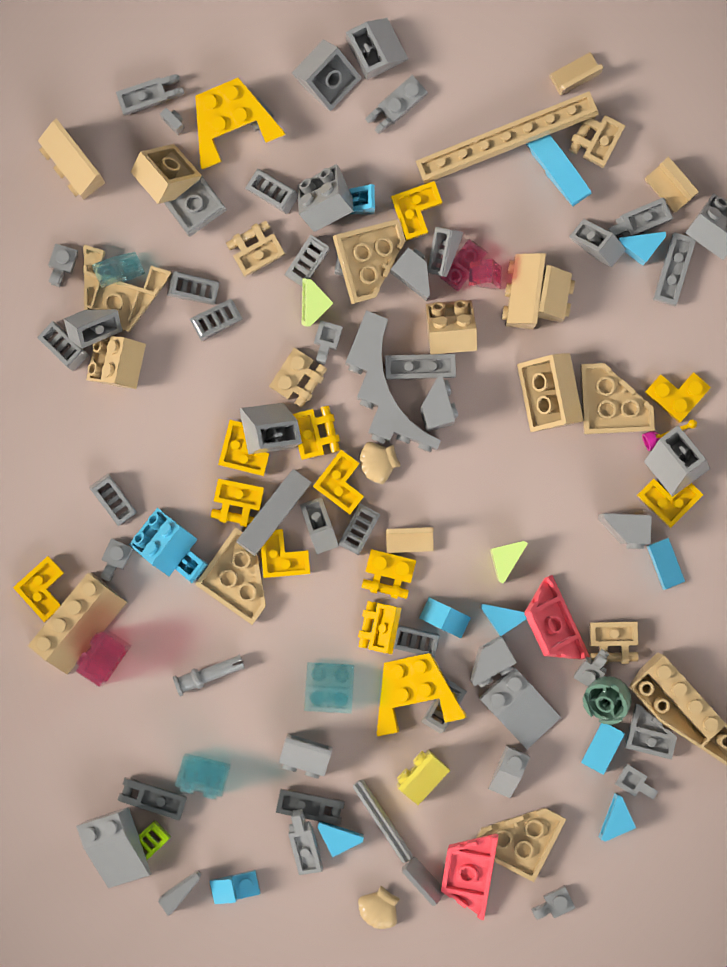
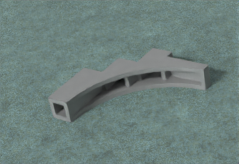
M366 310L347 357L346 365L349 366L348 370L359 375L362 372L366 373L357 399L361 401L360 405L369 409H373L374 406L378 407L368 434L372 435V440L382 444L385 443V440L390 442L392 435L396 434L397 440L407 444L410 443V440L419 443L418 448L427 452H431L432 449L437 450L441 440L429 435L411 422L398 407L391 395L383 373L381 355L383 336L388 319Z

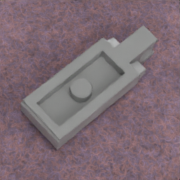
M663 197L621 215L620 218L616 219L617 225L608 228L609 230L607 231L613 233L616 237L621 234L623 237L635 236L672 220L673 217Z
M303 809L293 810V815L291 816L293 824H289L288 835L299 875L322 872L323 865L313 826H311L310 821L305 822Z

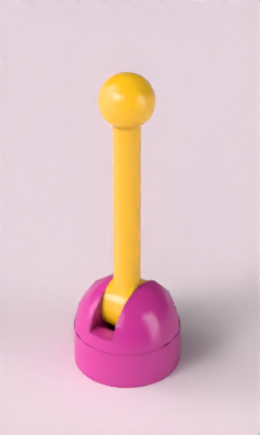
M692 419L688 424L680 426L682 430L694 429L697 427V421ZM649 431L642 434L647 450L652 451L658 440L668 432L659 434L655 431Z

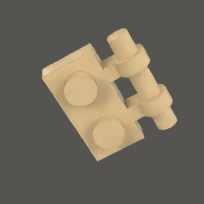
M606 115L601 123L595 120L596 116L580 122L582 125L578 133L573 135L571 139L572 144L569 148V151L573 154H577L580 147L587 149L583 158L604 168L625 128V125ZM590 129L596 131L592 141L585 139Z
M267 221L259 225L257 223L252 225L248 231L242 234L238 233L232 236L233 239L226 242L230 251L236 247L240 249L241 252L233 255L244 277L285 255L274 233L265 238L263 232L270 229ZM257 237L259 242L247 248L245 242Z
M293 348L269 385V388L288 400L293 392L299 396L295 404L302 408L306 401H310L313 395L311 394L317 384H321L323 381V375L327 368L319 364L315 371L311 370L310 366L314 360ZM304 375H306L310 380L302 389L298 385Z
M590 622V646H600V650L603 649L608 652V646H621L620 652L609 654L605 664H608V662L629 664V662L638 661V652H629V645H638V622ZM590 653V659L594 660L598 653Z

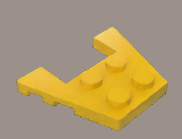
M235 78L195 96L202 170L222 162L214 138L254 121H257L266 143L286 135L285 131L260 104L240 78Z
M431 653L384 663L377 737L399 732L395 708L439 698L445 722L467 718L465 711L462 710L457 697L451 691L445 680L446 678Z

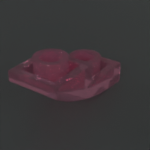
M468 239L453 259L447 277L441 276L440 278L459 292L488 252L471 239Z

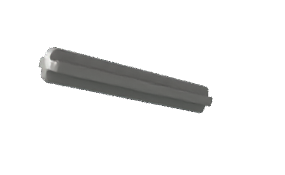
M359 780L353 785V789L403 863L407 862L413 857L411 851L364 780Z

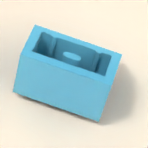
M156 508L129 545L151 565L167 576H170L198 539L159 508Z

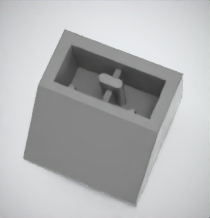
M388 18L367 21L346 32V40L366 80L408 60Z
M337 164L323 169L319 174L305 179L298 184L299 215L314 232L353 212V198Z
M713 193L686 231V234L722 260L727 256V201Z
M443 376L437 377L420 408L426 432L453 425L455 418L458 416L455 403L450 404L448 397L452 394L449 381H444Z
M284 403L239 409L248 455L291 449L302 444L298 421Z
M679 426L660 438L644 461L672 497L710 470L706 458Z
M499 636L479 647L470 681L474 686L479 685L483 687L493 681L492 676L498 673L502 676L514 669L512 665L516 661L502 637Z

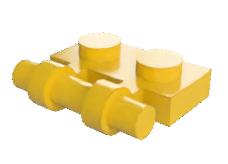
M329 406L321 407L322 416L315 418L313 409L293 414L298 421L302 444L298 445L301 460L324 455L322 446L327 444L330 446L331 453L340 451L338 444L340 438L339 434L336 435L333 424L335 418L334 414H331ZM324 424L327 437L320 438L317 425Z
M218 479L214 502L223 504L221 510L212 509L211 518L219 519V522L223 523L227 521L240 523V526L247 527L255 518L249 516L250 510L260 511L264 488ZM230 505L243 507L242 514L229 512Z
M371 549L365 572L374 574L373 581L363 579L361 588L368 589L371 593L375 594L377 592L391 595V598L395 599L398 597L407 599L409 590L400 588L402 581L411 583L416 560ZM381 576L395 579L393 586L380 583Z
M367 601L366 610H363L362 617H364L362 631L359 630L358 634L360 638L358 647L392 654L402 608L377 603L376 607V602Z

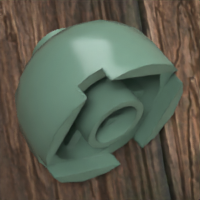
M603 676L595 679L587 687L582 698L583 706L591 717L594 715L600 719L598 722L610 725L620 723L628 714L632 702L631 693L627 685L622 680L613 676Z

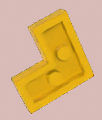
M435 181L391 196L398 219H400L405 240L408 241L428 234L421 211L442 205Z
M694 372L678 389L660 374L644 393L680 423L711 387Z
M229 420L218 465L264 476L270 454L264 452L248 455L242 422Z
M340 450L313 487L350 515L364 497L346 483L360 463L343 450Z
M653 478L636 496L671 528L703 494L691 483L672 497Z
M283 529L275 530L261 548L263 578L310 574L309 552H285Z
M50 556L41 561L13 587L43 622L49 620L61 606V603L52 595L48 588L64 572Z

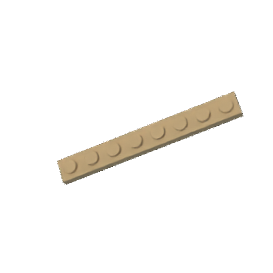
M589 91L416 160V164L423 182L426 184L599 115Z

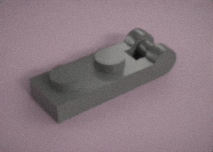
M124 778V789L122 793H119L118 801L180 821L187 800L186 796L148 785L132 778ZM133 789L140 790L137 798L131 796Z
M280 789L276 813L292 816L293 810L303 809L305 819L341 825L342 817H340L341 809H344L345 801ZM325 806L332 807L331 815L324 814Z

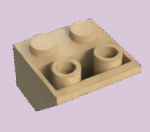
M472 300L426 304L430 354L477 351V328Z
M110 336L94 343L86 380L136 389L146 344L125 337Z

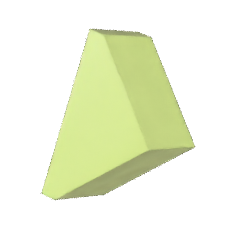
M302 278L301 325L311 326L333 302L311 279Z
M521 541L490 549L497 580L500 583L504 584L526 548L527 542Z

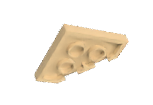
M400 219L333 236L351 304L376 298L380 291L379 288L389 274L396 256L406 241Z
M605 363L580 365L584 435L655 431L654 407L639 396L623 379L618 377Z
M235 527L195 585L253 625L266 607L258 555H252L236 543L243 532Z
M544 807L481 827L476 838L499 834L494 862L535 882L566 818Z

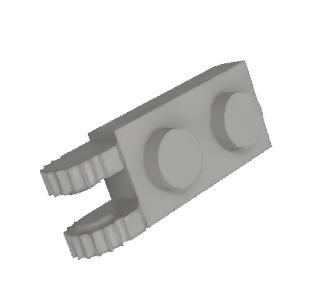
M175 74L161 79L159 77L117 91L116 95L123 115L125 116L167 102L168 99L182 96L184 94L183 88H176L165 92L163 86L180 81L179 75Z
M411 75L385 98L365 120L371 123L383 113L387 119L376 127L375 131L379 134L390 124L398 121L424 98L428 92Z

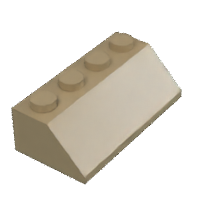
M87 573L27 646L46 662L68 675L127 604V601L93 573Z

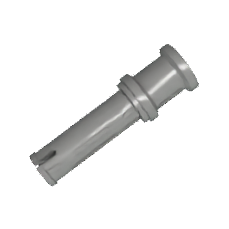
M238 655L200 671L194 668L190 673L180 677L173 676L179 696H183L184 692L194 688L201 689L204 683L245 669L243 663L233 665L242 661L241 656Z

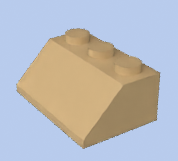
M57 118L53 120L38 140L42 146L39 151L47 161L51 158L56 165L53 169L61 179L66 177L69 180L70 184L67 187L74 196L80 195L84 200L104 185L105 181Z
M515 254L514 260H509L508 274H512L511 283H506L505 297H509L508 306L503 307L502 320H506L505 326L531 330L536 326L546 254Z
M570 353L552 354L517 364L530 432L583 422Z

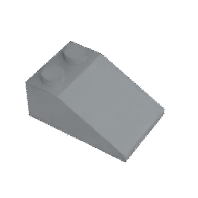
M513 666L514 669L502 675L479 699L518 741L528 749L561 717Z
M129 807L89 819L76 826L84 850L108 888L151 875Z

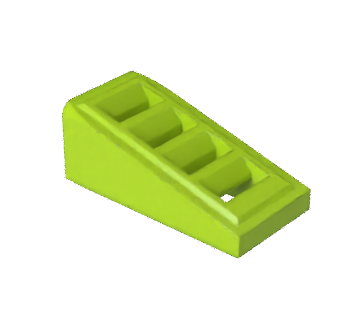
M156 820L139 835L141 845L148 851L145 855L146 860L171 838L169 833ZM151 830L161 839L159 842L149 833ZM145 836H146V837L151 841V843L154 845L153 848H151V847L143 840V838H144Z

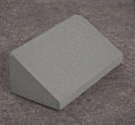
M413 857L402 867V873L429 903L435 906L444 895L441 892L442 886L416 857Z

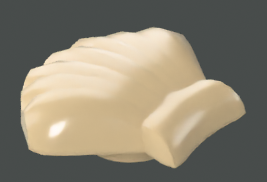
M367 442L360 454V465L363 473L368 479L379 484H384L393 469L401 466L397 459L394 445L384 447L374 442Z
M380 886L378 892L361 896L358 899L360 915L365 922L374 928L386 929L394 927L397 924L396 904L400 898L392 895L383 886Z

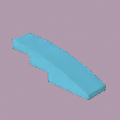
M550 134L526 144L531 150L532 156L545 170L547 177L572 207L592 194L578 171Z

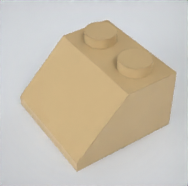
M175 144L141 151L130 171L157 204L175 200L202 176Z
M550 265L545 267L538 318L563 322L565 317H569L571 303H567L568 295L573 294L575 281L571 280L572 273Z

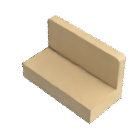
M591 52L551 73L549 77L559 95L562 96L600 75L604 67L602 64L598 65Z
M669 156L645 178V181L660 198L664 197L673 213H676L699 192Z
M433 527L386 529L387 553L434 551Z

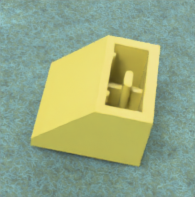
M429 749L426 753L421 751L413 760L414 766L410 770L405 768L397 777L398 789L417 805L450 772V769Z

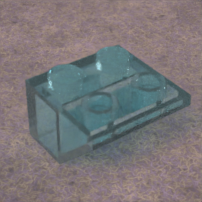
M307 662L304 711L352 714L354 665Z
M186 753L183 756L175 786L180 787V791L193 794L194 791L203 792V797L217 799L218 796L222 797L225 792L231 764Z

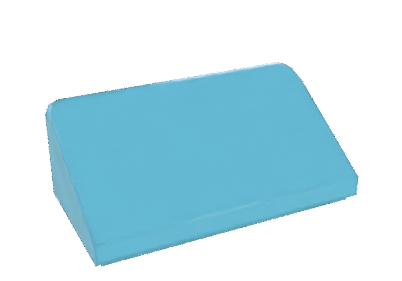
M669 538L646 546L663 590L685 582Z
M601 723L581 763L604 775L625 733L609 724Z

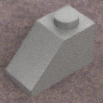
M585 219L580 222L569 236L571 240L595 259L610 267L616 263L626 250L613 233Z
M407 248L391 268L390 273L427 301L430 297L427 262L424 260L425 256L415 248L413 251Z
M116 309L83 310L64 318L69 340L81 349L122 332L119 314Z
M322 497L300 504L316 553L319 554L339 547Z
M506 745L488 789L511 798L522 778L530 756Z

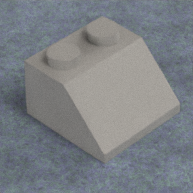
M324 39L292 72L300 84L329 111L362 78L339 48Z
M609 513L598 515V520L620 544H627V549H644V545L651 544V515Z
M287 734L279 763L283 764L282 768L296 772L298 768L306 771L305 775L318 779L319 775H325L333 747Z

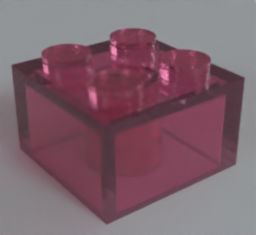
M109 630L97 632L89 643L92 646L89 652H83L76 662L79 666L76 672L98 687L107 683L131 647L130 644Z

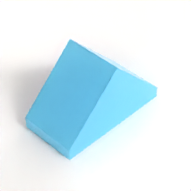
M370 184L349 189L353 198V212L350 214H375V185Z
M666 232L620 237L618 240L626 248L624 252L643 266L664 240Z
M189 550L175 569L189 582L195 583L209 564Z
M429 597L419 619L462 638L471 617Z
M481 604L482 611L499 636L504 635L527 619L524 612Z
M617 793L613 796L598 836L605 842L636 828L623 797Z
M320 821L318 823V829L332 857L363 842L364 834Z

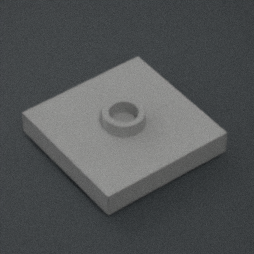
M202 176L175 200L164 202L189 237L227 210Z

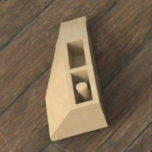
M656 653L640 668L629 688L661 723L727 766V724L672 663L661 653Z

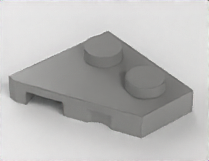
M635 704L625 748L672 760L677 736L641 705Z

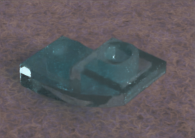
M136 252L122 254L92 264V269L101 288L120 280L126 282L145 274Z

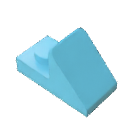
M256 870L210 880L214 904L236 903L238 899L261 894Z

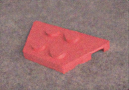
M553 575L545 577L524 612L543 655L579 660L590 657Z
M499 834L450 844L447 850L441 892L450 898H454L462 907H468L474 911L480 920L485 918Z

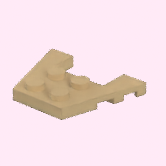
M84 245V310L116 309L119 314L122 330L130 333L169 280L172 273L151 266L144 288L98 274L105 251Z

